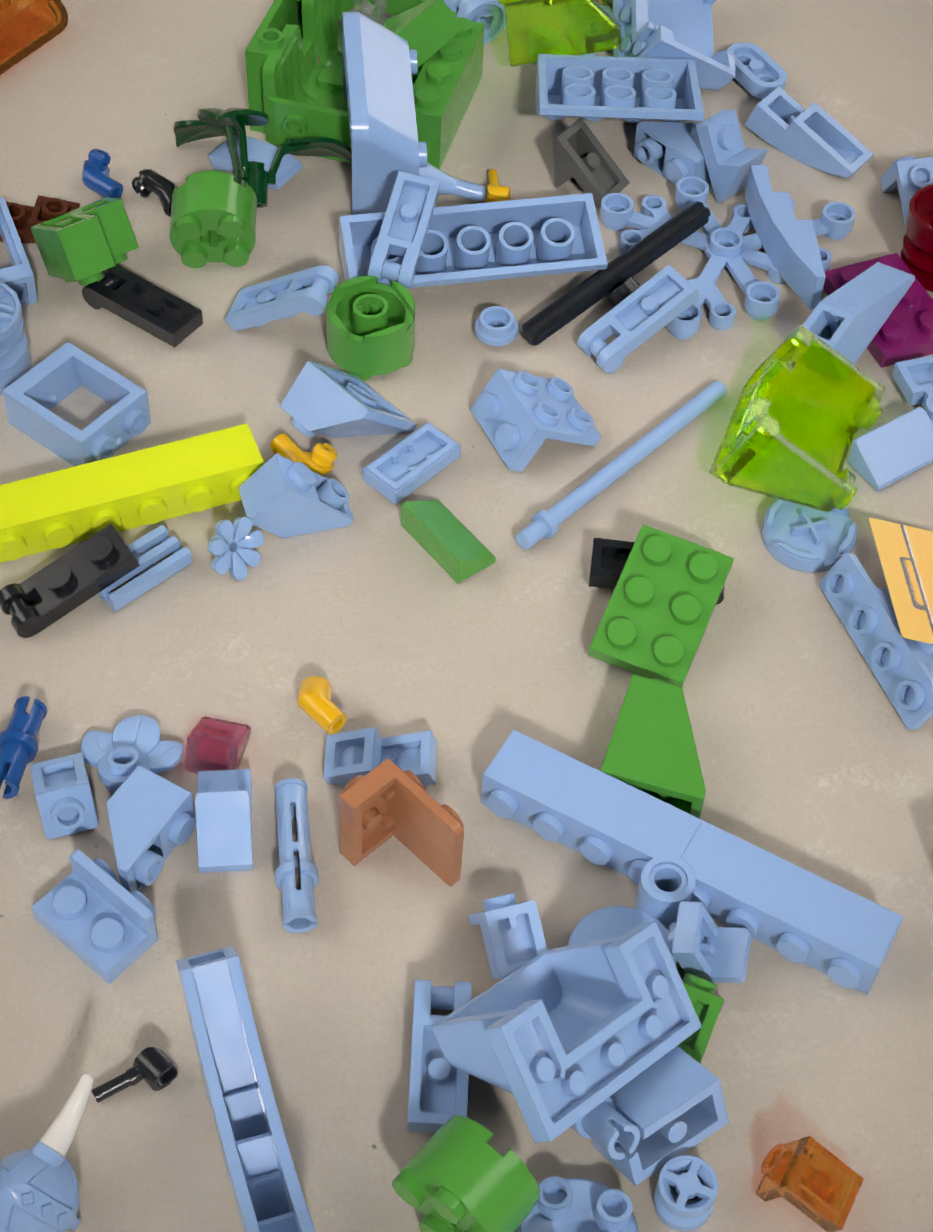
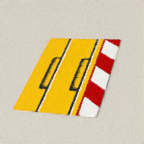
M869 518L901 636L905 639L933 644V531Z

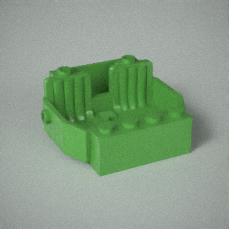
M274 0L245 50L249 109L263 112L269 116L268 124L250 126V130L265 133L266 141L276 147L289 143V139L325 137L339 140L351 148L347 98H343L342 12H360L383 26L387 19L428 0ZM463 17L457 18L463 25L461 32L418 67L417 74H412L418 142L426 141L427 163L438 169L443 164L483 72L485 24L470 21ZM316 156L352 164L350 161L338 157Z

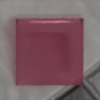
M206 716L202 717L187 737L185 770L198 774V771L239 769L252 727L246 724Z

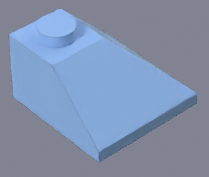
M307 361L279 406L293 418L291 425L299 432L311 438H314L316 433L332 438L413 432L417 426L415 422L358 376L311 361Z

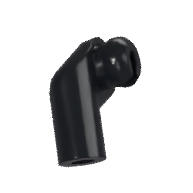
M152 169L139 171V176L132 180L134 191L137 194L140 193V196L143 198L149 197L154 192L159 197L164 213L171 217L172 193L176 187L175 183Z

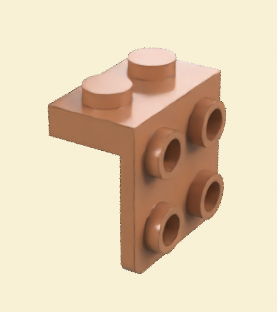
M387 758L367 775H358L346 784L341 795H339L340 854L353 866H356L394 835L448 886H452L460 880L464 839L462 820L450 806L446 804L440 805L425 792L423 784L415 774L409 770L402 771Z

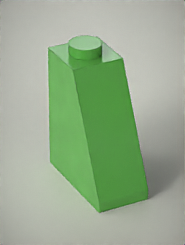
M632 674L600 771L700 819L706 788L683 688L668 684L661 679L646 678Z

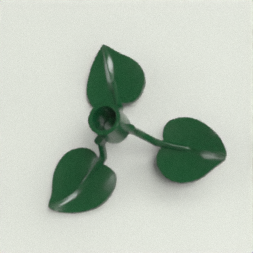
M198 109L197 116L200 120H183L174 123L177 147L200 139L226 136L234 170V182L244 187L247 183L252 187L257 198V208L267 207L268 184H276V173L283 156L288 153L297 156L338 157L352 163L351 148L345 143L332 138L305 137L289 139V143L279 145L269 172L264 171V163L248 161L245 126L266 125L269 123V116L252 109ZM234 135H238L240 161L238 157Z

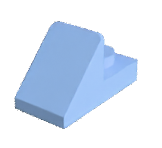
M722 110L696 125L716 203H723L746 189L750 165H761L767 154V149L745 148L736 110Z
M251 769L198 771V793L195 794L199 873L253 870Z

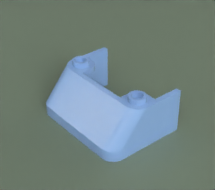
M342 12L343 98H347L351 139L352 215L386 212L398 171L419 175V167H427L426 141L418 142L412 74H417L416 49H409L407 40L362 13Z

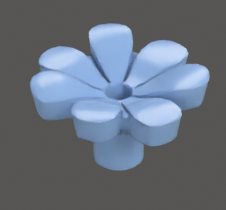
M238 517L233 524L230 520H221L215 525L217 534L213 535L210 539L208 551L216 555L212 560L211 567L218 574L224 575L229 571L231 577L243 580L248 574L246 565L255 567L259 564L261 560L260 553L253 550V548L263 545L264 536L260 530H251L253 525L251 518Z

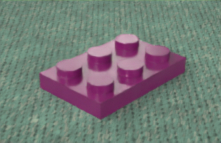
M894 253L824 271L826 278L823 289L829 296L877 262L912 275L914 274L900 256ZM916 277L915 281L867 346L868 351L881 368L894 365L895 362L933 354V299Z

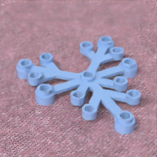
M686 176L678 180L675 191V202L678 208L682 211L696 201L702 202L705 207L709 208L706 204L709 192L708 183L696 176ZM610 193L602 198L600 219L606 228L614 231L622 230L626 226L639 229H628L621 233L619 244L621 253L672 218L666 209L664 198L657 195L646 196L642 200L641 213L633 211L634 202L626 194ZM791 199L792 206H793V211H794L795 203H794V201ZM843 202L828 203L823 208L821 218L813 220L816 236L824 234L833 240L845 238L853 229L856 216L855 210ZM747 204L735 206L732 221L728 227H721L710 210L711 215L708 217V223L701 227L704 233L696 231L680 242L704 250L709 260L699 278L687 280L697 289L699 300L666 325L671 335L675 338L689 339L699 331L704 303L710 309L708 322L713 328L727 330L733 326L736 309L731 303L726 302L715 285L725 266L745 294L744 307L751 318L763 321L776 313L780 300V290L772 283L757 281L747 264L767 270L768 279L774 283L785 284L786 282L768 255L757 251L764 249L757 233L743 236L745 231L754 228ZM819 247L824 271H828L832 258L831 253L827 249Z

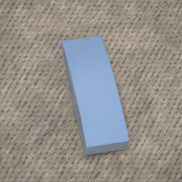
M777 87L760 101L744 124L765 142L787 156L807 166L845 178H850L874 155L816 102L805 110L781 87Z

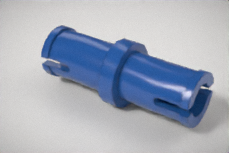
M30 697L18 698L14 704V710L7 729L0 733V789L5 780L7 784L3 794L5 799L17 796L27 763L34 760L38 751L36 738L48 711L45 704L36 698L29 715L26 709Z

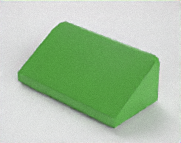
M439 500L407 501L401 504V526L457 584L496 562V557Z

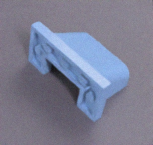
M656 921L639 924L620 937L546 950L431 1027L445 1058L451 1065L514 1095L534 1142L539 1143L554 1140L700 1029L702 1025Z

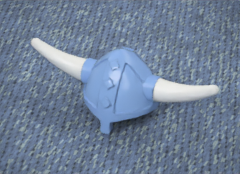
M86 1073L81 1076L66 1104L41 1139L37 1140L33 1148L17 1150L0 1160V1232H66L68 1229L75 1231L81 1222V1219L77 1217L79 1183L73 1166L65 1159V1156L76 1134L94 1081L91 1074Z

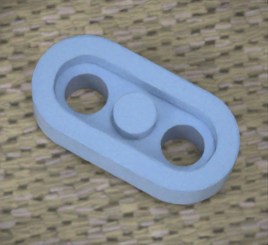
M741 42L733 44L727 49V52L732 54L735 60L736 71L734 78L755 98L762 101L777 87H781L785 91L787 73L759 46Z

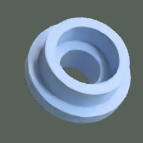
M501 306L488 307L481 312L480 317L475 322V334L485 344L491 346L507 345L516 339L518 323L514 318V314L509 309Z

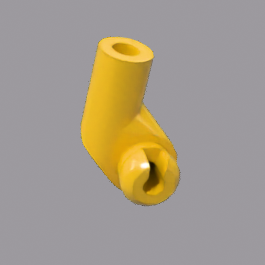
M285 433L276 436L270 445V449L274 454L277 453L293 462H301L311 471L321 476H325L335 468L334 462L338 457L336 449L327 443L323 445L317 443L313 448V452L303 451Z
M310 676L300 683L297 705L328 734H335L345 725L347 715L331 701L332 688L328 680L319 676Z

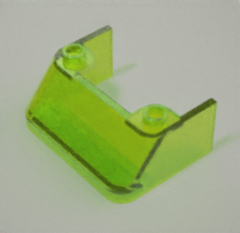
M499 0L505 8L509 63L511 67L536 63L538 54L584 55L612 50L621 44V26L605 0Z

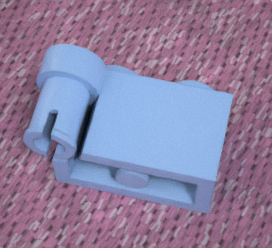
M676 1046L573 1124L571 1128L584 1138H592L594 1148L636 1186L663 1168L666 1162L676 1156H681L727 1125L729 1120L720 1079L680 1047Z

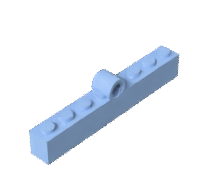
M514 729L483 773L481 804L487 806L491 812L501 818L513 819L533 829L540 837L547 841L560 842L580 852L593 864L606 865L628 876L639 886L635 907L657 918L667 930H669L673 922H677L680 901L702 902L713 919L728 927H745L749 930L753 939L776 949L785 959L794 963H804L828 975L839 986L856 989L868 995L893 945L903 920V916Z

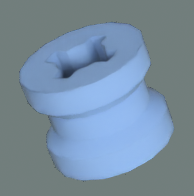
M690 1155L676 1156L665 1163L659 1173L653 1198L655 1212L662 1223L671 1229L686 1232L696 1230L707 1222L712 1213L719 1187L716 1173L711 1166L699 1157ZM688 1199H694V1201L686 1203Z

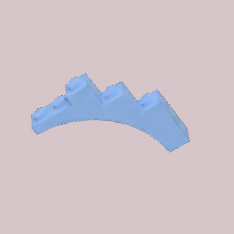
M233 946L176 960L205 1091L213 1111L227 1176L235 1196L243 1232H316L295 1171L275 1102L239 955Z

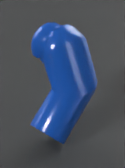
M92 149L88 154V160H85L83 164L82 181L84 185L104 198H120L123 193L122 184L109 177L110 169L108 164L111 160L110 155L103 150Z

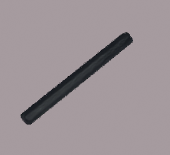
M696 201L609 262L607 269L596 271L523 323L521 331L523 339L527 340L531 346L539 345L621 286L631 276H635L707 224L709 221L708 217L711 215L709 208L705 207L702 202Z

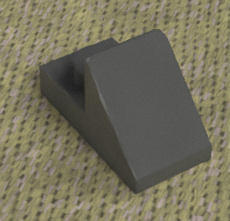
M582 118L575 121L553 140L556 188L574 177L585 193H592L595 207L600 209L601 200L605 195L619 193L630 184Z

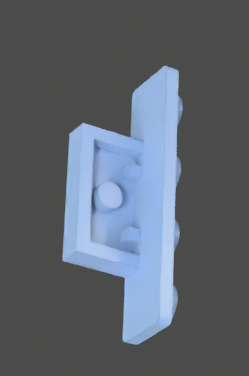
M845 553L820 580L819 586L906 727L918 730L933 715V644L909 640L901 636L888 589L877 588L856 555Z

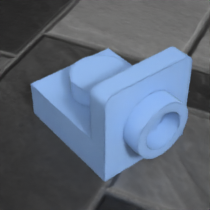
M82 752L30 764L35 796L47 839L91 830L98 826Z
M514 893L482 900L484 911L468 915L470 926L480 924L492 979L507 977L547 950L536 900L516 903Z

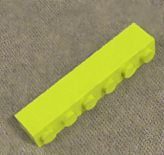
M248 423L0 485V563L85 541L110 524H112L117 532L242 500L239 487L264 465V460Z

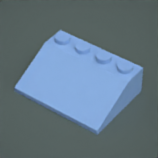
M538 54L535 94L536 116H544L551 120H560L565 117H583L589 121H600L604 118H620L631 123L641 122L643 119L661 120L662 122L703 121L704 119L696 63L693 59Z

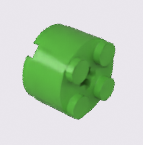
M215 170L193 173L186 177L185 184L179 188L177 184L172 193L170 241L175 251L181 255V261L184 265L190 268H200L206 262H225L233 267H241L247 264L249 255L253 251L256 242L257 198L251 186L246 183L244 187L234 182V175Z
M375 276L355 277L339 284L332 292V298L326 305L327 350L331 359L339 367L346 370L348 374L358 376L363 381L370 379L372 376L388 374L410 365L413 360L415 347V302L409 290L391 280V286L378 283V279Z
M458 1115L452 1116L442 1125L392 1181V1187L407 1204L414 1207L424 1218L419 1223L421 1232H515L532 1212L533 1207L540 1198L539 1186L528 1167L511 1148L501 1156L494 1148L487 1144L494 1135L491 1131L472 1119Z

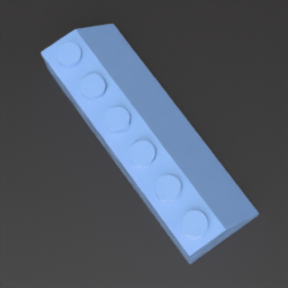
M592 193L435 207L411 288L607 269L608 262ZM386 212L340 216L339 250L344 281L355 277L368 276L370 261ZM389 254L387 261L402 264L404 257ZM382 278V281H378V283L391 286V279Z

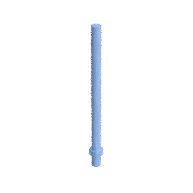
M720 381L711 383L548 511L540 510L533 515L531 524L516 535L515 538L518 545L522 549L528 550L542 538L550 539L558 532V526L724 397L727 393L725 385Z

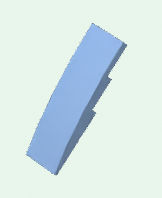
M750 165L745 200L753 227L766 254L785 282L809 309H815L821 300L826 276L813 220H795L790 193L772 191L767 165Z

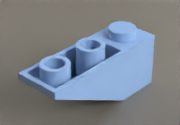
M877 262L821 300L795 335L807 365L844 380L915 281V276Z

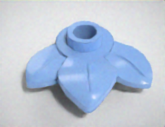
M135 715L120 721L114 728L113 733L97 730L88 731L81 741V752L84 761L97 768L100 781L109 792L114 794L138 765L153 773L169 771L174 768L183 757L184 744L168 740L160 741L158 722L147 715Z

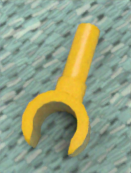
M490 169L488 171L489 184L487 185L488 196L486 203L509 201L511 187L501 186L497 170Z

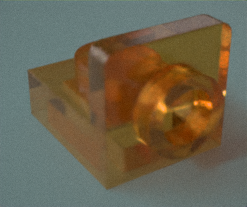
M807 1136L785 1144L780 1143L769 1151L761 1165V1173L764 1175L755 1194L765 1202L783 1197L826 1232H834L843 1229L864 1178L811 1136Z

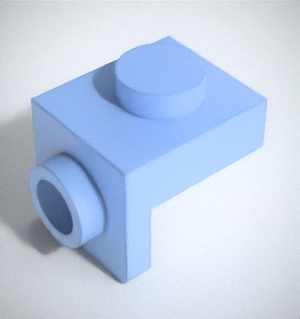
M680 901L677 922H673L669 928L668 947L671 955L676 958L685 973L695 975L712 983H743L746 980L752 940L749 930L745 927H717L702 902Z

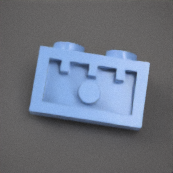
M78 849L69 856L73 872L36 902L31 909L35 920L110 984L158 941L154 920L156 910L141 892L134 890L130 893L120 885L116 874L107 863L99 858L92 861Z

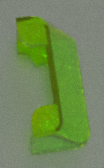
M800 324L761 363L746 382L709 472L725 485L823 512H830L835 508L842 510L851 502L857 492V487L854 486L856 475L848 469L842 470L853 435L861 427L867 430L877 421L882 413L879 403L885 387Z

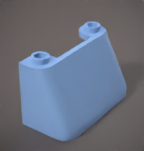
M613 0L614 57L693 59L696 63L700 89L719 90L728 85L735 77L736 71L735 60L732 54L720 51L714 55L712 4L716 0Z

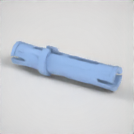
M296 778L281 780L274 786L280 866L275 871L276 887L281 890L283 929L291 933H305L317 926L314 887L319 882L317 867L312 863L311 833L307 804L308 786L303 780ZM291 820L295 821L296 842L292 838ZM295 867L298 868L299 890L296 889Z

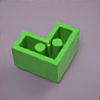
M106 197L30 227L48 275L65 279L66 282L78 281L79 285H87L104 278V270L127 260L126 253L139 248L122 199Z

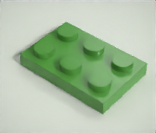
M643 524L591 642L588 656L646 678H657L668 684L683 687L731 570L734 558Z

